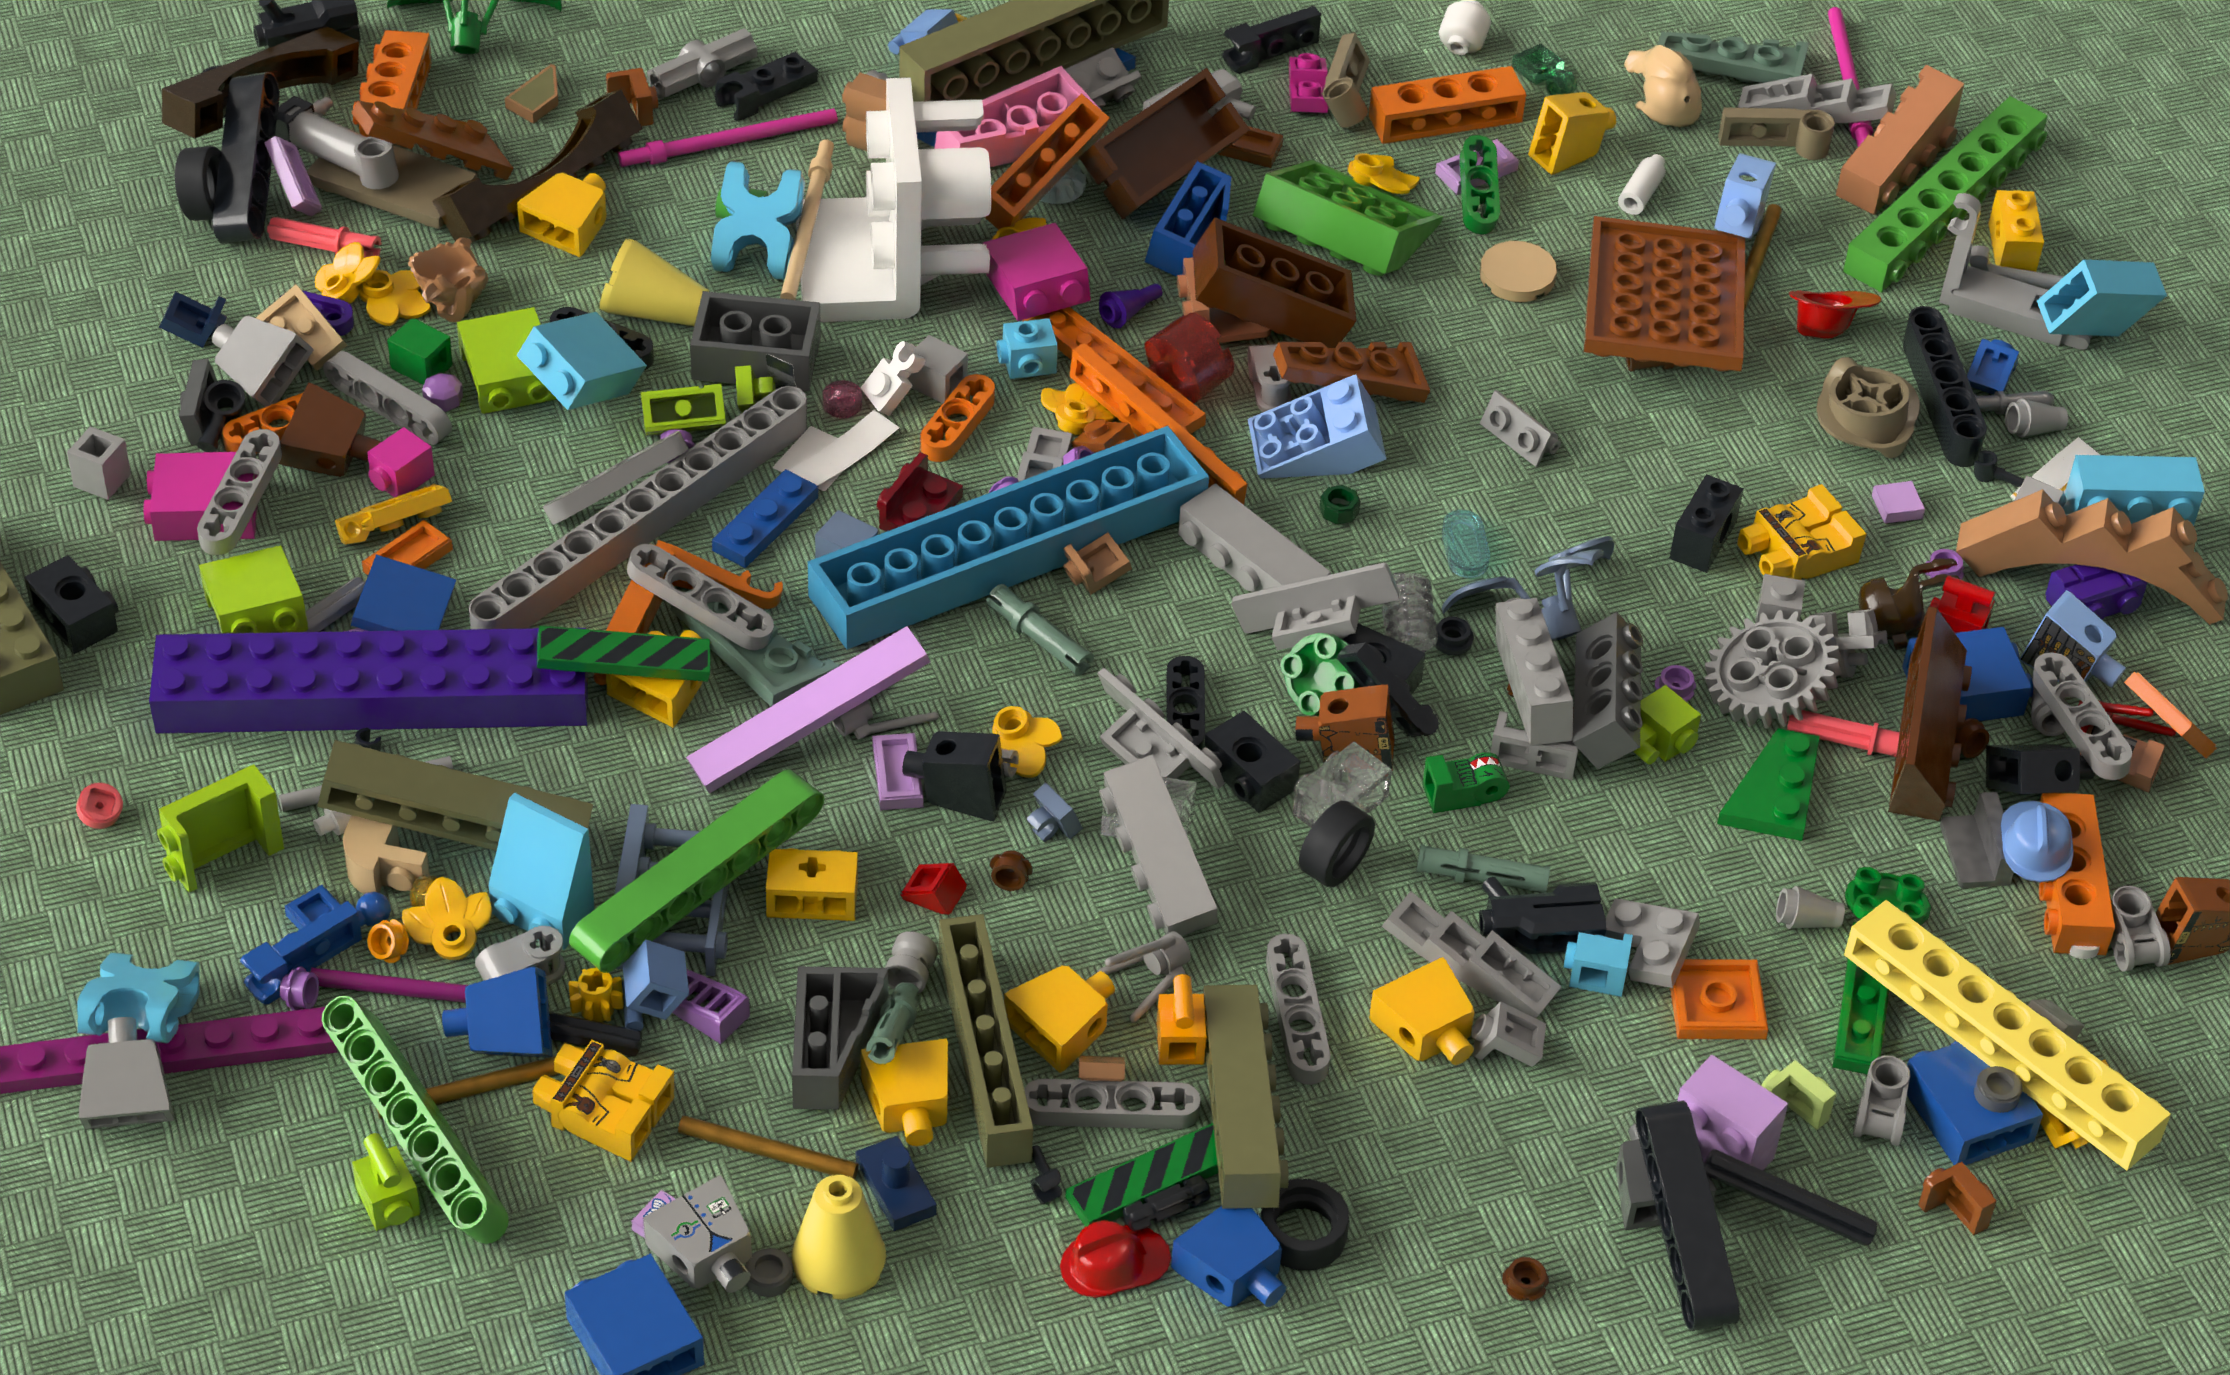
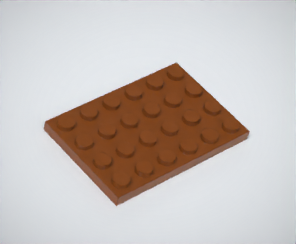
M1594 216L1584 352L1594 353L1600 357L1619 356L1633 358L1640 362H1667L1681 367L1690 365L1708 367L1722 372L1729 370L1741 371L1744 358L1745 237L1723 231Z

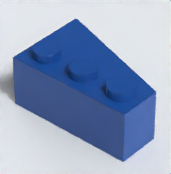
M1197 161L1155 227L1144 262L1176 277L1177 275L1184 274L1183 258L1193 257V249L1213 219L1227 220L1232 176Z

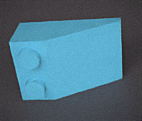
M513 793L508 800L489 881L492 914L506 924H514L526 931L538 926L553 927L561 933L563 950H565L569 945V936L573 928L581 919L595 910L589 829Z

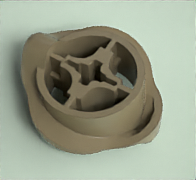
M1842 357L1833 364L1823 382V389L1817 401V417L1821 426L1828 434L1854 446L1877 450L1889 459L1900 456L1905 450L1913 435L1915 422L1920 412L1918 394L1908 381L1886 370L1861 366L1849 357Z

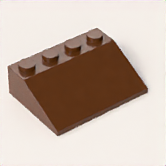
M1928 607L1910 657L1888 812L1939 821L1944 808H1952L1956 782L1949 781L1950 769H1957L1959 764L1961 743H1955L1954 740L1956 729L1962 730L1965 722L1967 705L1960 704L1961 691L1968 692L1972 667L1965 666L1966 648L1939 610L1934 607Z

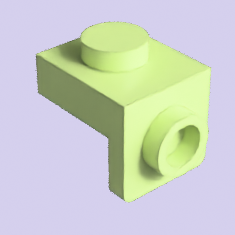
M1796 1060L1782 1071L1778 1069L1772 1071L1763 1081L1762 1087L1786 1101L1790 1109L1816 1130L1829 1121L1836 1092L1822 1078L1814 1076Z

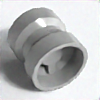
M913 931L903 932L897 936L892 947L893 957H890L885 965V968H889V986L894 989L898 984L908 982L918 987V993H920L927 984L929 978L928 969L935 963L938 948L934 941L921 933Z

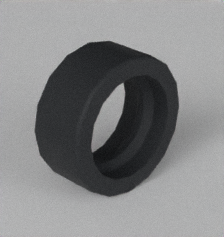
M217 147L184 148L178 155L175 164V189L182 212L189 220H213L221 151Z
M1340 800L1332 804L1317 819L1304 840L1299 855L1301 870L1327 887H1335L1344 882L1360 864L1370 847L1375 832L1373 817L1348 801Z
M1313 1179L1289 1180L1288 1188H1280L1279 1208H1261L1260 1219L1280 1243L1282 1249L1281 1266L1297 1271L1317 1270L1330 1265L1343 1252L1350 1222L1348 1206L1341 1194L1326 1183ZM1293 1209H1309L1320 1213L1328 1219L1332 1229L1330 1233L1319 1239L1299 1240L1281 1231L1277 1225V1218L1282 1213Z

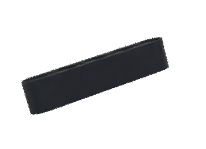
M271 72L233 77L230 80L213 212V230L221 244L260 239L264 233L272 160L264 142L275 136L280 99L279 84Z
M1929 306L1916 307L1909 314L1903 338V349L1944 456L1953 465L1959 467L1973 466L1974 461H1978V453L1983 447L1987 432L1986 423L1943 315L1935 308Z
M1684 1100L1637 1108V1133L1685 1324L1690 1331H1697L1738 1323L1740 1317L1738 1297L1690 1108Z

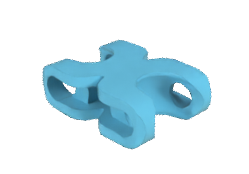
M734 161L727 164L721 189V199L731 216L720 219L714 229L711 262L715 271H731L734 268L740 250L747 245L759 244L767 248V267L772 277L779 280L785 279L794 244L793 237L785 226L795 223L802 212L805 180L801 170H786L782 174L778 189L774 193L765 197H757L749 193V174L744 164Z
M110 953L100 965L101 977L90 980L80 993L77 1002L78 1033L101 1036L108 1030V1020L117 1017H132L136 1019V1027L148 1032L146 1039H152L155 1042L161 1043L170 1042L178 1031L177 1017L189 1014L198 999L200 963L176 960L167 967L145 969L131 963L133 957L131 954Z

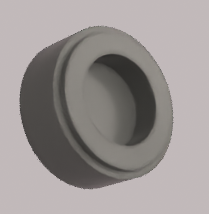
M1999 1066L1988 1067L1978 1075L1974 1087V1095L1978 1103L1985 1109L2004 1113L2013 1110L2018 1105L2023 1085L2020 1078L2013 1071Z
M774 1248L761 1249L754 1252L750 1260L746 1262L745 1268L750 1273L747 1286L755 1294L764 1297H774L784 1293L791 1286L793 1281V1265L790 1257L783 1251Z

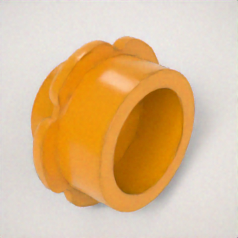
M392 919L390 922L383 920L370 929L367 944L370 953L375 958L384 959L387 963H396L400 960L401 955L406 954L408 950L409 936L405 926L396 919Z

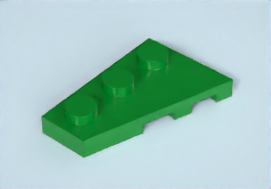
M1778 728L1720 811L1717 824L1802 841L1820 736Z

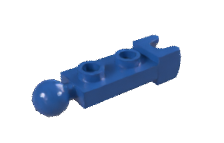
M380 892L365 893L358 899L356 909L346 901L335 909L324 912L318 919L300 930L286 935L275 945L271 946L268 942H265L242 956L240 962L252 973L244 979L245 986L262 1004L268 1005L280 998V985L285 975L290 974L297 967L305 968L306 972L311 971V968L318 967L362 940L361 926H374L383 920L389 919L391 904L387 897Z

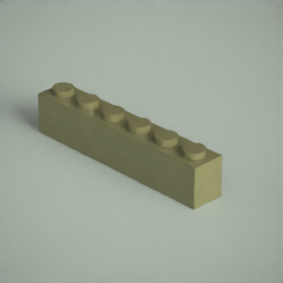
M334 740L317 807L497 851L508 800L513 793L529 799L587 829L593 804L579 801L572 797H563L535 790L531 787L495 780L487 776H478L450 769L443 765H434L406 758L399 754H390L358 744Z
M978 914L940 919L938 953L986 1168L1032 1162L1033 1125L984 915Z
M1204 985L1205 1054L1222 1209L1279 1208L1280 1188H1288L1289 1171L1288 1161L1279 1160V1156L1284 1155L1283 1127H1275V1123H1280L1279 1095L1271 1096V1092L1276 1091L1275 1064H1267V1061L1272 1060L1271 1033L1263 1032V1030H1268V1004L1260 1003L1258 985Z

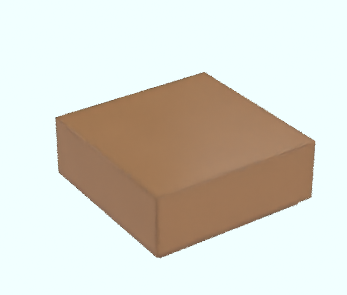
M1079 1055V1078L1081 1080L1122 1082L1125 1079L1124 1057Z

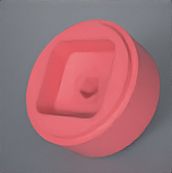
M93 783L85 787L80 793L76 804V811L80 820L85 825L95 829H104L112 826L118 820L123 808V800L120 793L113 786L106 783Z

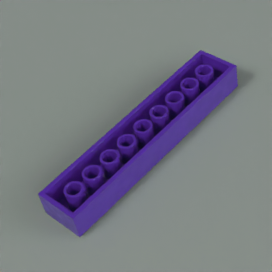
M539 628L158 634L155 639L149 704L156 734L359 730L362 728L383 730L587 726L588 672L537 668V637Z

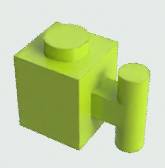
M1666 685L1641 700L1640 716L1642 727L1640 728V748L1633 751L1648 765H1651L1658 757L1667 762L1680 752L1684 754L1693 748L1699 737L1698 728L1701 714Z
M373 1133L368 1135L364 1139L363 1144L369 1156L353 1161L352 1166L356 1190L375 1230L378 1231L389 1226L401 1225L421 1213L417 1186L397 1146L387 1149L380 1134Z

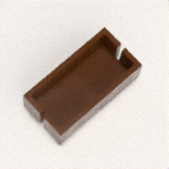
M1207 68L1094 143L1079 157L1098 185L1105 182L1108 188L1103 193L1122 220L1187 176L1197 161L1203 164L1250 130L1231 102L1220 109L1215 115H1210L1208 110L1222 100L1226 94Z

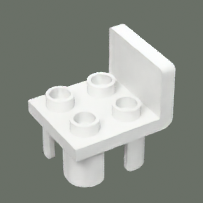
M886 78V111H866L868 158H886V163H871V170L866 171V197L821 199L800 283L802 301L820 302L821 322L907 319L918 313L920 309L921 285L939 275L989 273L990 253L985 244L921 246V230L926 227L975 225L981 221V218L988 216L991 212V172L989 153L986 149L981 147L918 149L917 132L969 131L977 129L984 118L982 99L913 102L911 78ZM800 217L796 221V229H798Z

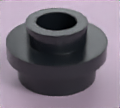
M1444 618L1433 630L1432 643L1437 650L1444 654L1461 655L1468 652L1473 645V632L1470 625L1462 618Z

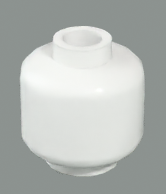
M1475 0L1454 2L1448 6L1439 29L1440 40L1454 54L1465 55L1467 53H1475L1483 47L1491 25L1490 16L1484 6Z

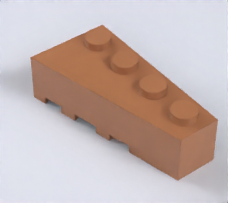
M1925 65L1919 73V85L1916 88L1911 86L1906 88L1900 96L1902 102L1897 107L1895 113L1893 114L1888 111L1880 120L1874 136L1868 135L1842 166L1836 196L1873 215L1885 204L1890 205L1904 185H1911L1918 172L1924 166L1929 167L1935 160L1937 153L1943 148H1949L1957 135V129L1954 126L1965 83Z

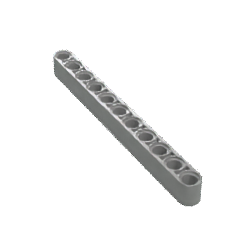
M784 386L776 389L477 595L469 604L471 629L529 628L629 558L636 546L649 544L800 438L807 430L806 394L801 389L793 386Z

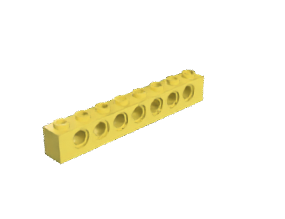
M1885 900L1851 927L1844 956L1990 1067L1999 1066L2013 1071L2020 1078L2024 1093L2125 1170H2129L2161 1142L2171 1113L2163 1108L2158 1101L2147 1096L2127 1081L2119 1072L2111 1069L2091 1054L2083 1045L2075 1042L2055 1027L2047 1018L2039 1015L2019 1000L2011 991L2003 988L1983 973L1979 967L1967 961L1947 946L1943 940L1935 937L1915 922L1907 913Z

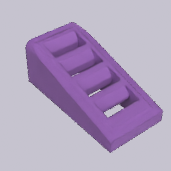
M687 969L688 996L694 991L698 994L691 1001L685 998L672 1013L721 1044L750 1017L749 997L729 986ZM706 999L710 1001L704 1007L700 1006ZM717 1007H720L721 1010L718 1013L714 1012Z

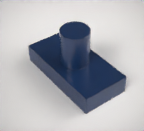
M898 1136L855 1151L856 1163H859V1169L894 1231L937 1215V1204L912 1162L908 1150L905 1149Z

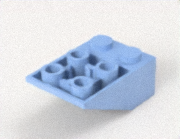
M1357 374L1248 418L1255 462L1260 479L1352 474L1386 460L1375 403Z

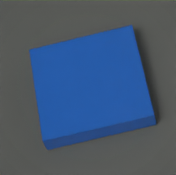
M376 554L354 611L351 626L367 631L440 630L457 579Z

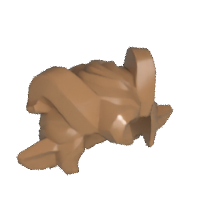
M460 237L454 244L446 242L445 245L440 243L430 250L417 252L414 256H410V262H408V266L411 267V271L423 291L422 297L428 304L434 303L437 307L438 315L449 322H459L469 313L472 303L481 295L489 280L486 270L477 264V260L470 247L472 241L468 238Z

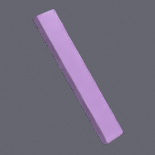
M908 626L686 758L710 794L930 663L928 655Z

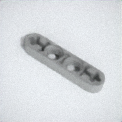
M339 351L324 363V373L334 387L399 427H405L424 442L436 445L452 432L451 421L440 407L346 351Z
M268 429L254 430L248 433L241 442L198 523L199 544L205 553L223 555L236 547L281 461L280 439L275 432ZM256 452H260L259 459L256 458ZM246 473H253L258 476L256 479L248 482H242L237 479ZM232 501L243 504L236 510L222 508L224 504ZM220 524H223L224 532H220V530H221V525H220Z
M679 431L674 432L558 496L542 507L552 525L557 524L683 454L689 448Z
M641 544L632 550L627 565V573L635 583L745 649L759 650L768 645L774 628V621L766 611L653 544ZM678 580L685 581L693 587V590L681 592L675 589L672 583ZM710 602H720L729 611L722 614L715 613L709 609L707 604ZM735 615H739L736 622H733ZM754 626L757 627V629H755L753 632L748 630L752 629Z
M2051 652L2038 656L2034 663L2033 684L2097 776L2108 780H2117L2125 777L2130 771L2132 749L2072 662L2066 656L2059 653ZM2057 675H2059V684H2058V685H2057L2058 679H2057V677H2056ZM2076 697L2083 703L2078 706H2069L2064 704L2061 699ZM2086 725H2093L2099 727L2103 732L2092 735L2083 732L2080 728ZM2106 746H2107V748H2106V753H2107V755H2108L2109 757H2104V755H2105V747H2106Z
M1293 934L1276 935L1267 945L1266 967L1288 1070L1297 1082L1308 1085L1317 1084L1323 1081L1329 1073L1330 1049L1307 947L1301 938ZM1281 953H1288V956L1293 958L1292 968L1285 970L1286 962L1284 955ZM1291 984L1298 985L1306 993L1299 997H1291L1286 995L1282 988ZM1299 1019L1306 1020L1314 1028L1308 1032H1298L1291 1028L1290 1023ZM1309 1047L1311 1061L1313 1064H1316L1313 1066L1308 1065L1307 1061L1303 1059L1304 1049Z
M1037 1079L1028 1083L1024 1088L1031 1121L1033 1124L1041 1126L1184 1129L1194 1125L1200 1113L1201 1098L1199 1092L1195 1087L1181 1082ZM1089 1096L1097 1099L1101 1105L1094 1110H1084L1078 1107L1076 1102L1082 1097ZM1038 1098L1047 1099V1106H1038ZM1062 1098H1068L1067 1108H1062ZM1128 1098H1138L1144 1101L1146 1107L1140 1111H1129L1121 1103ZM1155 1100H1160V1110H1154ZM1175 1102H1184L1185 1109H1176Z

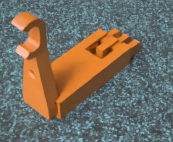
M660 540L655 545L759 608L771 609L780 603L783 590L782 581L774 584L773 591L765 592L750 586L751 574L749 570L738 576L675 545ZM631 579L606 631L646 634L663 599ZM678 580L672 583L673 586L693 589L685 581ZM594 673V681L599 685H606V674Z

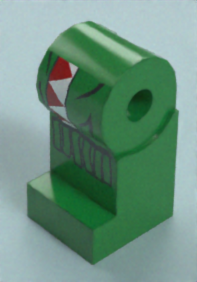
M1483 752L1469 759L1445 762L1443 755L1426 757L1422 786L1433 813L1481 806V804L1501 799L1509 791V781L1499 757L1494 753Z

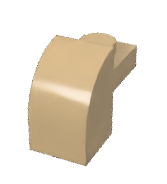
M351 815L343 834V847L347 875L352 885L363 894L380 892L382 886L392 887L399 891L425 894L430 883L427 852L400 847L397 826Z

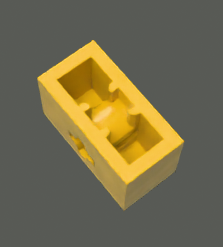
M1997 190L1988 223L1995 264L2001 267L2037 272L2044 239L2035 192Z
M795 848L774 849L769 853L766 917L855 921L858 887V852L799 850Z

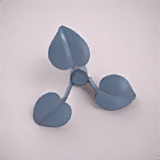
M1611 536L1595 538L1566 549L1550 557L1548 562L1535 569L1536 577L1550 573L1555 575L1558 595L1543 599L1542 604L1544 608L1541 609L1552 641L1561 640L1582 631L1572 602L1569 568L1584 564L1592 566L1594 561L1599 558L1610 560L1614 550V541ZM1501 576L1475 581L1461 587L1447 598L1442 606V612L1444 614L1455 602L1466 596L1491 589L1511 588L1516 591L1521 599L1531 598L1515 578Z

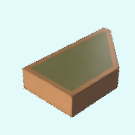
M550 64L505 97L506 109L534 124L557 107L559 103L556 66Z

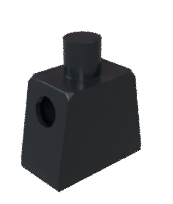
M938 731L933 734L925 753L908 750L903 759V775L924 779L927 801L932 805L984 820L995 821L1007 791L999 734Z
M2055 744L1986 745V788L2017 794L2076 792L2080 788V780H2091L2095 776V773L2082 754H2080L2078 748Z

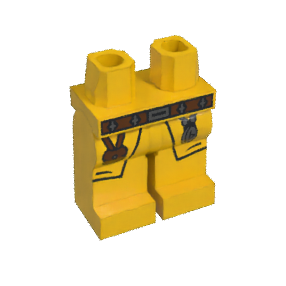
M1823 484L1810 488L1805 498L1787 505L1778 504L1770 509L1766 507L1757 510L1754 523L1740 530L1737 545L1745 555H1751L1759 551L1763 554L1759 562L1760 572L1763 576L1764 574L1802 580V578H1813L1859 563L1867 533L1846 510L1842 511L1843 507Z
M594 1040L590 1041L586 1049L564 1043L554 1061V1071L566 1076L563 1082L544 1075L540 1077L533 1088V1103L551 1113V1125L562 1131L567 1129L575 1136L632 1162L650 1135L651 1126H656L674 1099V1070L659 1064L652 1070L630 1061L617 1051L604 1050V1045Z

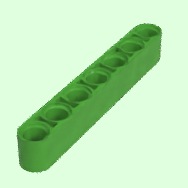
M787 769L780 772L581 919L569 936L570 946L601 972L608 973L627 961L645 940H655L813 821L824 805V795L792 770Z
M344 995L331 1000L322 1014L324 1029L451 1223L480 1243L489 1244L499 1240L508 1227L509 1217L506 1209L379 1018L352 997Z

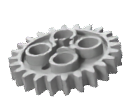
M1778 610L1774 619L1768 620L1767 615L1763 612L1760 614L1759 622L1755 624L1750 619L1745 618L1744 624L1746 628L1739 630L1731 626L1729 629L1732 638L1719 637L1717 640L1720 649L1709 651L1712 661L1705 663L1707 672L1705 681L1713 704H1718L1722 714L1730 712L1733 722H1737L1745 716L1748 727H1752L1758 719H1762L1764 727L1768 728L1772 719L1777 718L1782 726H1786L1787 716L1792 714L1799 721L1803 720L1801 710L1807 708L1813 712L1818 711L1815 700L1829 701L1830 697L1827 689L1837 688L1836 676L1842 675L1840 666L1842 658L1833 633L1828 634L1824 623L1816 626L1813 616H1809L1801 622L1797 611L1789 619H1784L1782 610Z

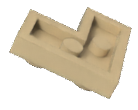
M296 284L256 317V319L296 333L309 344L314 351L307 360L316 370H319L326 361L347 346L346 342Z

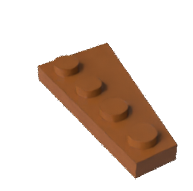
M358 100L351 112L369 136L409 149H413L416 143L431 156L445 160L447 154L463 160L464 167L479 171L482 165L494 169L495 177L508 180L514 169L488 135L487 128L475 120H467L465 122L452 119L444 114H437L436 116L425 114L414 108H406L404 110L391 107L379 101L369 103Z
M1278 342L1273 353L1281 378L1293 383L1303 382L1326 387L1357 374L1369 395L1374 394L1392 397L1399 401L1410 400L1425 403L1430 393V388L1411 342H1400L1397 348H1387L1385 342H1370L1368 348H1356L1352 342H1338L1336 348H1327L1322 342Z

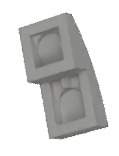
M1033 426L1027 451L1023 452L1017 475L1018 482L1062 466L1063 456L1071 449L1072 433Z

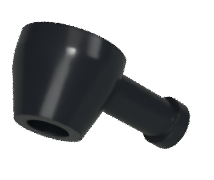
M231 380L216 381L204 393L205 407L211 416L203 436L198 440L197 446L205 452L217 451L219 446L218 440L224 425L238 418L244 410V390L238 383ZM226 406L232 408L229 411L220 410L221 408Z

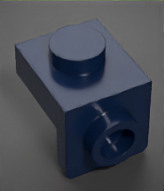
M175 291L159 328L203 348L210 334L213 335L214 331L224 324L227 316L221 313L226 299L219 296L214 306L209 308Z

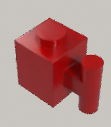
M1948 575L1943 585L1942 591L1944 593L1941 599L1934 597L1929 607L1939 610L1954 633L1988 629L1996 592Z

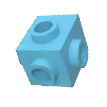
M1050 318L1003 324V340H998L996 345L997 356L1000 364H1006L1010 379L1056 374L1058 345Z

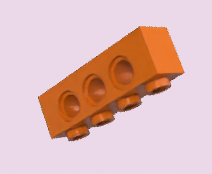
M385 30L381 43L375 44L374 63H368L367 82H362L360 86V101L369 103L379 101L394 108L404 110L406 108H414L417 110L431 68L430 33ZM353 116V124L359 125L360 134L369 137Z
M1512 66L1376 86L1371 89L1369 118L1382 144L1521 123L1526 92Z
M2042 793L2040 802L2059 809L2067 817L2071 826L2073 859L2068 871L2054 881L2039 882L2040 901H2046L2047 905L2044 915V932L2046 935H2051L2054 953L2069 954L2071 946L2074 945L2100 947L2097 955H2106L2115 930V923L2094 795Z

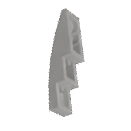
M1813 74L1745 86L1741 93L1738 108L1820 110L1830 114L1835 123H1855L1882 119L1888 111L1892 113L1897 94L1892 83L1857 90L1853 79L1817 85Z
M1412 891L1408 893L1381 926L1429 962L1443 957L1457 980L1497 1002H1504L1534 1018L1539 1016L1562 987L1493 930L1485 938L1453 911H1450L1445 918L1442 917Z

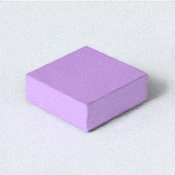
M1912 481L1874 486L1872 497L1884 524L1923 519L1925 508Z

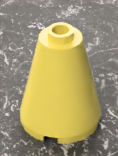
M626 239L611 267L613 273L609 283H605L599 309L609 314L695 326L702 292H709V290L638 241Z
M832 1175L821 1180L815 1188L792 1248V1265L797 1280L814 1294H817L818 1290L832 1294V1299L842 1300L862 1295L875 1286L880 1279V1273L886 1261V1249L858 1182L849 1176Z

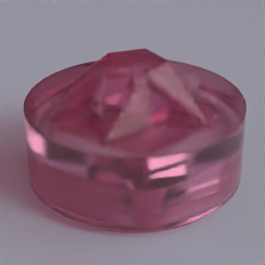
M834 381L823 390V408L829 415L837 418L854 416L862 408V390L851 381Z

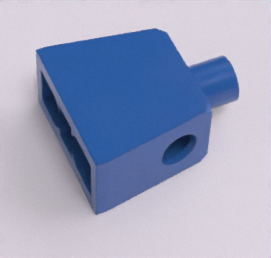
M537 967L524 968L465 987L466 1008L444 1010L442 1013V1025L445 1036L468 1035L470 1050L478 1054L553 1057L546 973Z
M1221 1206L1173 1240L1171 1268L1226 1307H1235L1251 1294L1266 1307H1271L1282 1298L1286 1291V1286L1276 1277L1280 1269L1282 1252L1280 1243L1253 1208L1222 1209Z

